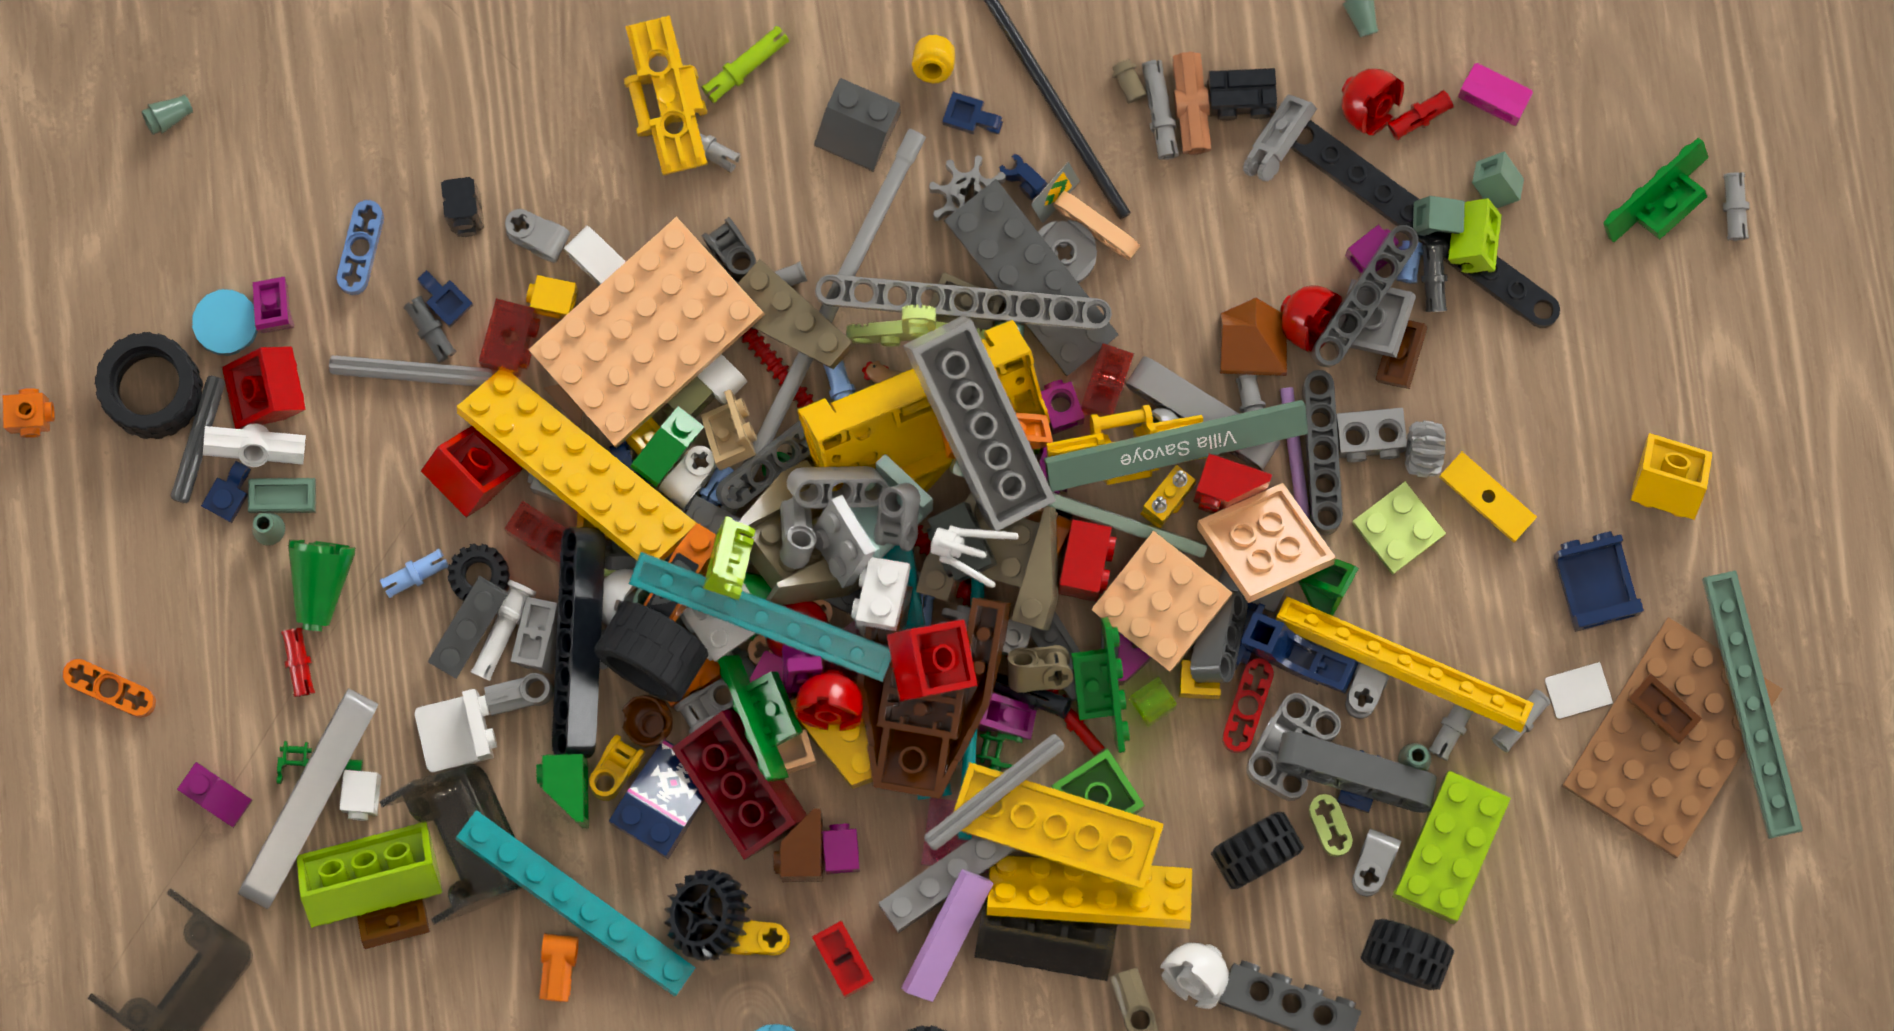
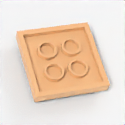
M1284 483L1200 519L1197 523L1198 531L1248 603L1330 567L1335 562L1336 557Z
M1153 531L1091 610L1101 618L1108 617L1112 627H1117L1118 632L1169 672H1172L1230 599L1233 592Z

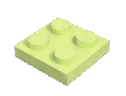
M1406 481L1352 521V524L1392 575L1446 535V532Z

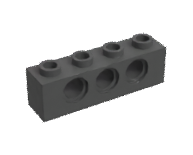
M1241 960L1240 965L1232 964L1229 971L1228 984L1218 1002L1219 1004L1291 1031H1355L1361 1011L1355 1009L1356 1003L1340 996H1337L1335 1001L1323 997L1324 990L1308 984H1305L1303 989L1291 985L1292 978L1273 972L1272 977L1259 973L1260 966ZM1262 983L1267 987L1268 996L1264 1001H1256L1251 997L1249 990L1252 984ZM1290 994L1298 998L1300 1007L1296 1013H1288L1282 1008L1281 1002L1285 995ZM1323 1006L1330 1010L1332 1018L1328 1025H1320L1314 1020L1313 1013L1317 1007Z

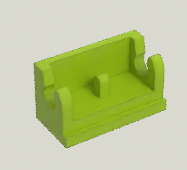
M1489 198L1465 202L1464 231L1460 234L1451 233L1448 260L1451 264L1470 263L1462 265L1461 272L1495 271L1502 215Z
M726 516L716 533L703 588L739 600L751 548L754 543V539L750 537L755 536L756 530L751 526L732 520L733 518Z

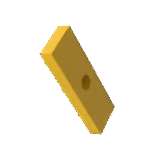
M1462 451L1439 476L1442 481L1513 543L1517 541L1537 518L1534 513ZM1482 494H1491L1493 497V502H1485L1482 498Z

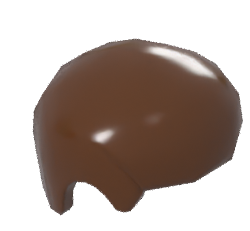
M650 695L636 696L628 701L622 709L624 713L622 728L634 744L645 748L661 745L672 731V712L663 700Z

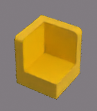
M1182 660L1180 666L1179 697L1219 700L1221 696L1220 683L1195 682L1191 675V660Z

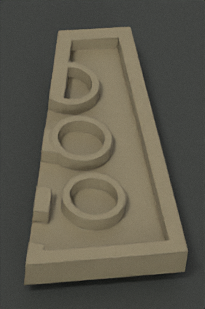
M761 259L757 261L738 283L765 314L751 328L770 336L780 343L788 345L833 370L855 346L847 336Z

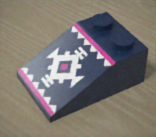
M665 739L627 790L609 822L617 829L669 860L705 799L672 750L674 744Z

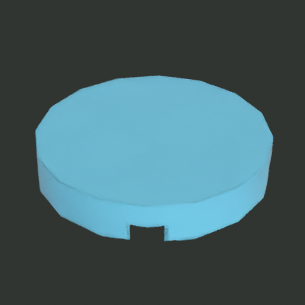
M217 290L207 294L197 304L193 313L192 328L197 340L208 351L217 355H234L244 350L254 342L258 333L255 327L254 304L244 294L234 290Z

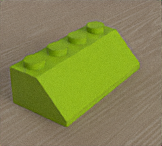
M427 821L300 854L296 858L300 898L311 928L323 924H331L335 921L354 916H361L376 910L395 907L414 900L426 899L442 893L440 872Z

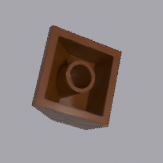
M814 808L780 842V851H774L775 874H780L782 882H823V814L821 808Z

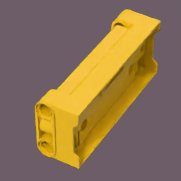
M1009 320L985 330V339H981L1014 412L1047 415L1048 422L1050 423L1048 410L1042 399L1035 373L1032 351L1021 336L1015 322ZM913 368L831 402V406L826 398L797 409L815 467L869 466L876 469V462L886 454L909 477L915 480L946 467L952 462V458L946 457L941 434L942 428ZM838 483L832 491H838L844 483Z

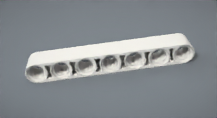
M589 226L582 229L563 248L567 255L599 286L626 262ZM722 354L697 376L714 392L715 398L723 405L727 403L725 391L731 389L735 395L748 382Z

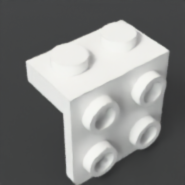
M872 557L868 562V566L861 572L859 577V587H862L860 599L855 598L852 607V618L856 621V629L859 630L861 637L865 635L866 626L892 631L897 630L910 573L909 563Z
M743 583L742 591L750 593ZM689 607L683 611V616L681 617L687 629L691 633L695 632L708 651L707 658L710 661L718 662L717 660L722 656L733 655L731 652L733 649L756 634Z
M476 689L463 691V697L418 707L415 710L427 769L430 772L435 773L494 758L492 749L497 748L493 728L487 729L485 716L490 715L485 695L480 696Z

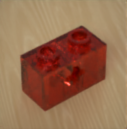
M496 298L479 358L482 368L510 372L516 377L521 376L522 369H528L532 353L528 350L531 337H537L541 324V319L537 318L535 308ZM512 332H515L518 341L513 340L509 346L504 337H510Z
M1102 343L1081 404L1084 414H1097L1098 417L1116 413L1133 363L1134 353Z
M522 501L504 528L505 531L515 540L560 567L561 539L566 527Z

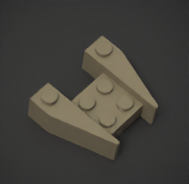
M807 460L781 472L738 521L756 530L755 536L750 537L754 539L749 560L772 589L766 600L778 605L844 597L862 588L859 587V577L853 585L842 588L837 578L831 574L829 565L822 553L816 547L813 549L809 562L803 568H790L780 559L779 555L782 547L780 506L782 501H787L793 497L787 488L786 481L793 470L801 467H812ZM811 483L802 486L799 492L808 490Z
M971 492L965 502L970 504L981 529L995 531L987 526ZM1045 506L1040 523L1022 518L998 530L1017 533L1019 535L1018 539L986 538L998 565L981 572V574L990 579L1021 587L1011 618L1012 621L1049 631L1059 599L1056 508ZM930 551L924 561L916 592L955 602L960 581H955L954 576L949 578L940 562V556L932 554Z

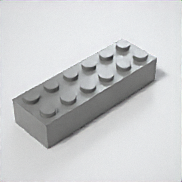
M961 316L903 345L987 526L998 531L1055 502L1053 493L973 321L965 316Z

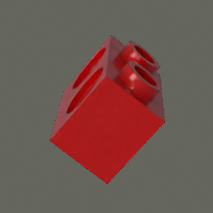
M842 920L812 936L844 998L875 983Z

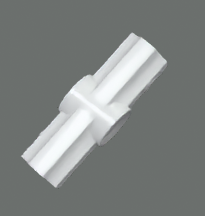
M249 424L243 429L205 426L203 455L237 458L249 467H259L267 461L303 464L306 435L269 432L266 427L260 424Z

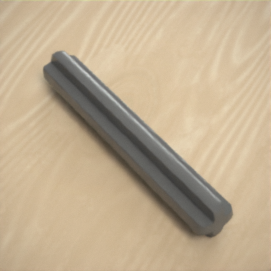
M208 376L171 492V498L174 501L188 503L203 458L205 426L212 427L224 390L225 381L222 378Z

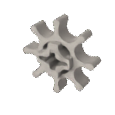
M979 155L975 157L973 169L967 173L959 172L955 168L953 160H948L946 162V169L952 174V181L945 186L938 185L935 182L929 184L930 193L941 194L947 200L943 208L933 212L934 220L940 221L945 215H951L964 205V196L970 191L971 185H974L975 196L983 190L981 186L985 188L995 179L1000 184L1004 183L1005 174L1000 172L991 179L982 177L979 173V169L982 166V157Z

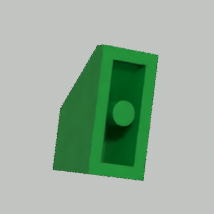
M678 406L661 425L630 467L657 487L690 448L704 426Z

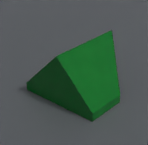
M1335 559L1334 565L1299 580L1298 583L1311 607L1333 616L1359 568L1356 565Z

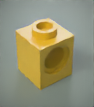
M537 275L535 284H529L526 303H530V309L533 314L562 320L575 307L578 287L573 282Z

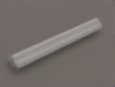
M335 355L331 356L329 361V372L334 375L480 387L493 375V371L490 368Z
M1056 734L1048 737L929 831L924 837L927 844L933 850L940 848L1064 750L1065 746L1062 740Z

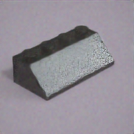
M987 895L981 915L975 958L1108 981L1118 924L987 915Z

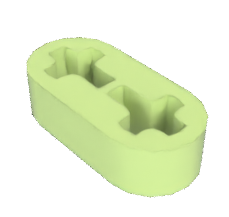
M1327 794L1318 795L1311 802L1308 811L1321 846L1330 856H1343L1352 847L1353 842L1338 801L1333 796ZM1320 801H1323L1325 805L1331 804L1333 810L1329 813L1332 821L1330 824H1327L1323 815L1317 816L1315 810L1319 808ZM1334 827L1338 836L1344 835L1346 841L1342 843V850H1338L1336 846L1330 847L1328 845V841L1332 839L1329 828Z

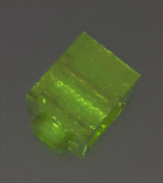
M1159 677L1133 693L1129 699L1147 727H1150L1177 707L1176 701Z

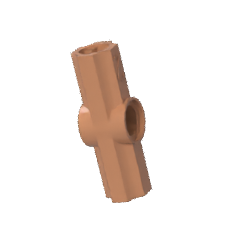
M1184 52L1173 55L1172 65L1176 90H1174V106L1176 119H1179L1182 152L1183 154L1190 155L1211 151L1210 129L1208 125L1210 107L1208 89L1204 87L1201 53Z

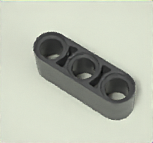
M1231 591L1233 595L1196 640L1190 666L1191 675L1195 682L1227 683L1232 680L1248 609L1247 600L1241 591Z

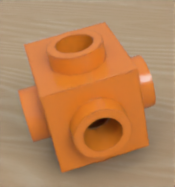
M26 388L20 389L19 394L2 395L3 427L10 434L20 433V437L24 438L41 436L40 432L50 431V422L55 420L54 404L49 402V398L43 393H39V389Z

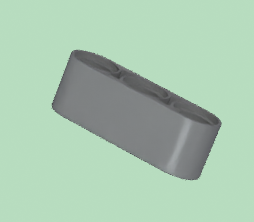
M869 466L801 467L793 470L786 481L787 488L800 506L805 508H826L831 499L841 495L849 507H876L879 505L878 499L881 492L889 488L880 473L875 468ZM876 482V485L871 490L865 491L867 485ZM811 483L808 490L799 492L802 486ZM844 483L841 489L832 491L835 485Z

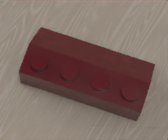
M734 708L718 713L674 745L672 750L742 858L746 860L788 835L807 814L785 780L767 781L760 772L755 751L745 736L746 729L741 717Z

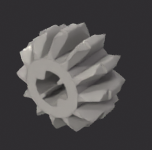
M1423 420V422L1415 421L1409 427L1405 452V466L1409 474L1417 475V477L1436 476L1441 472L1442 465L1444 464V455L1446 454V433L1442 424Z

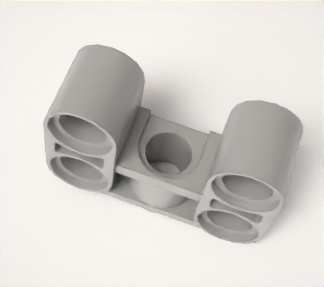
M1292 693L1283 700L1274 718H1271L1257 742L1258 746L1248 761L1246 769L1249 779L1284 800L1295 801L1299 799L1307 789L1308 779L1282 772L1275 767L1282 733L1289 731L1298 732L1330 742L1338 735L1341 728V721L1338 715L1303 694ZM1290 702L1300 703L1304 708V715L1300 718L1291 717L1287 712V704ZM1321 718L1329 719L1333 724V732L1329 735L1319 733L1316 729V721ZM1259 759L1267 760L1271 765V773L1267 776L1258 775L1253 768L1254 762ZM1287 776L1296 777L1301 784L1300 790L1296 793L1287 792L1283 787V779Z

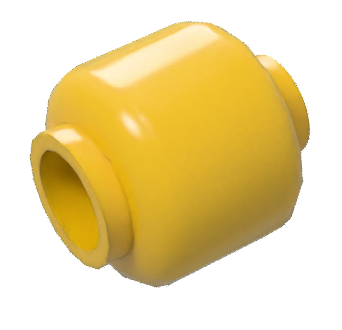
M927 35L921 38L915 45L912 57V69L915 75L923 82L930 84L941 83L947 80L954 69L956 57L954 46L948 39L939 35Z

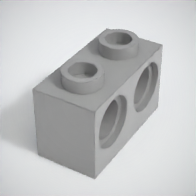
M1403 408L1336 414L1339 458H1347V462L1354 463L1366 461V456L1380 455V459L1388 460L1399 458L1400 453L1405 452L1407 439ZM1386 427L1391 428L1396 434V440L1393 442L1383 441L1379 436V430ZM1352 430L1358 431L1363 436V443L1359 445L1350 444L1346 439V433Z

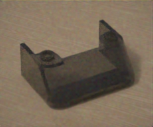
M471 764L413 780L379 802L383 808L405 801L410 814L417 821L422 823L434 821L455 866L460 881L452 884L448 890V898L452 907L431 918L434 925L469 914L522 889L521 886L455 840L476 810L515 838L490 780L481 767Z
M171 888L166 894L193 913L185 924L183 933L186 942L197 950L198 953L159 1005L155 1006L144 998H134L129 1000L119 1010L102 996L91 993L87 998L130 1031H201L252 962L253 952L246 941L180 892Z

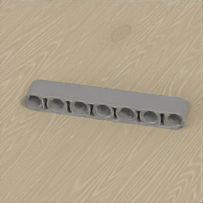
M349 688L347 689L238 892L239 895L269 909L372 719L378 703Z

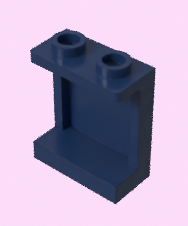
M1612 531L1604 532L1593 536V542L1581 544L1580 540L1569 541L1561 544V550L1554 554L1575 632L1636 617L1644 612L1641 598L1637 599L1623 552L1622 534L1613 536Z

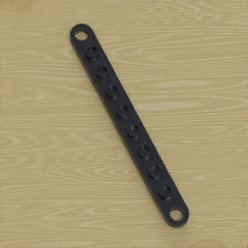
M1309 120L1304 129L1310 130L1313 134L1312 142L1303 145L1295 141L1291 149L1397 227L1407 225L1413 228L1414 202L1420 199L1316 123ZM1436 231L1425 236L1418 235V242L1422 243L1423 246L1443 245V260L1516 314L1525 318L1533 326L1547 328L1558 319L1560 314L1558 301L1497 256L1494 272L1464 273L1461 272L1462 265L1470 263L1451 264L1448 260L1451 233ZM1537 303L1549 304L1552 308L1550 318L1540 319L1535 315L1534 306Z

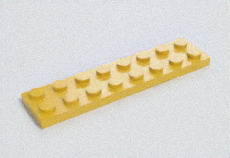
M505 367L499 369L457 405V414L637 561L641 552L665 560L675 551L680 542L696 524L694 520Z

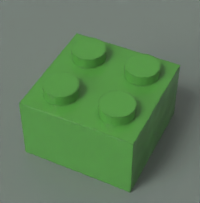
M1108 749L1051 785L1053 789L1132 814H1137L1145 806Z

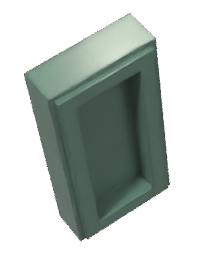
M248 479V512L316 513V479Z

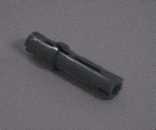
M1000 672L997 673L994 692L1028 704L1029 709L1034 711L1041 709L1063 719L1067 717L1072 705L1071 698H1066L1047 690H1035L1025 693L1013 691L1008 687V675Z

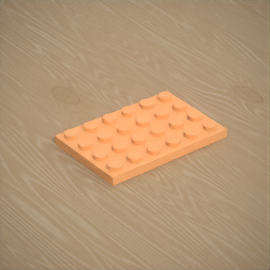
M676 216L528 350L610 442L618 448L765 314Z

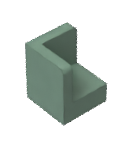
M1505 151L1476 162L1472 184L1483 199L1489 198L1496 208L1521 199L1524 178Z
M1428 196L1415 201L1413 229L1417 235L1422 236L1436 231L1455 234L1462 233L1464 231L1465 201Z

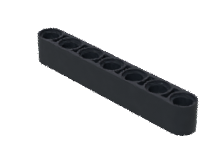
M567 527L562 534L560 554L552 750L554 755L583 754L586 759L594 755L597 737L600 659L596 656L594 647L599 641L602 631L606 547L605 535L598 528Z

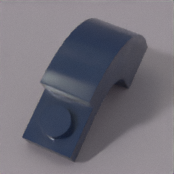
M1257 612L1253 613L1241 640V643L1249 651L1272 665L1316 685L1319 683L1344 694L1358 666L1356 660L1318 646L1292 632L1285 623Z

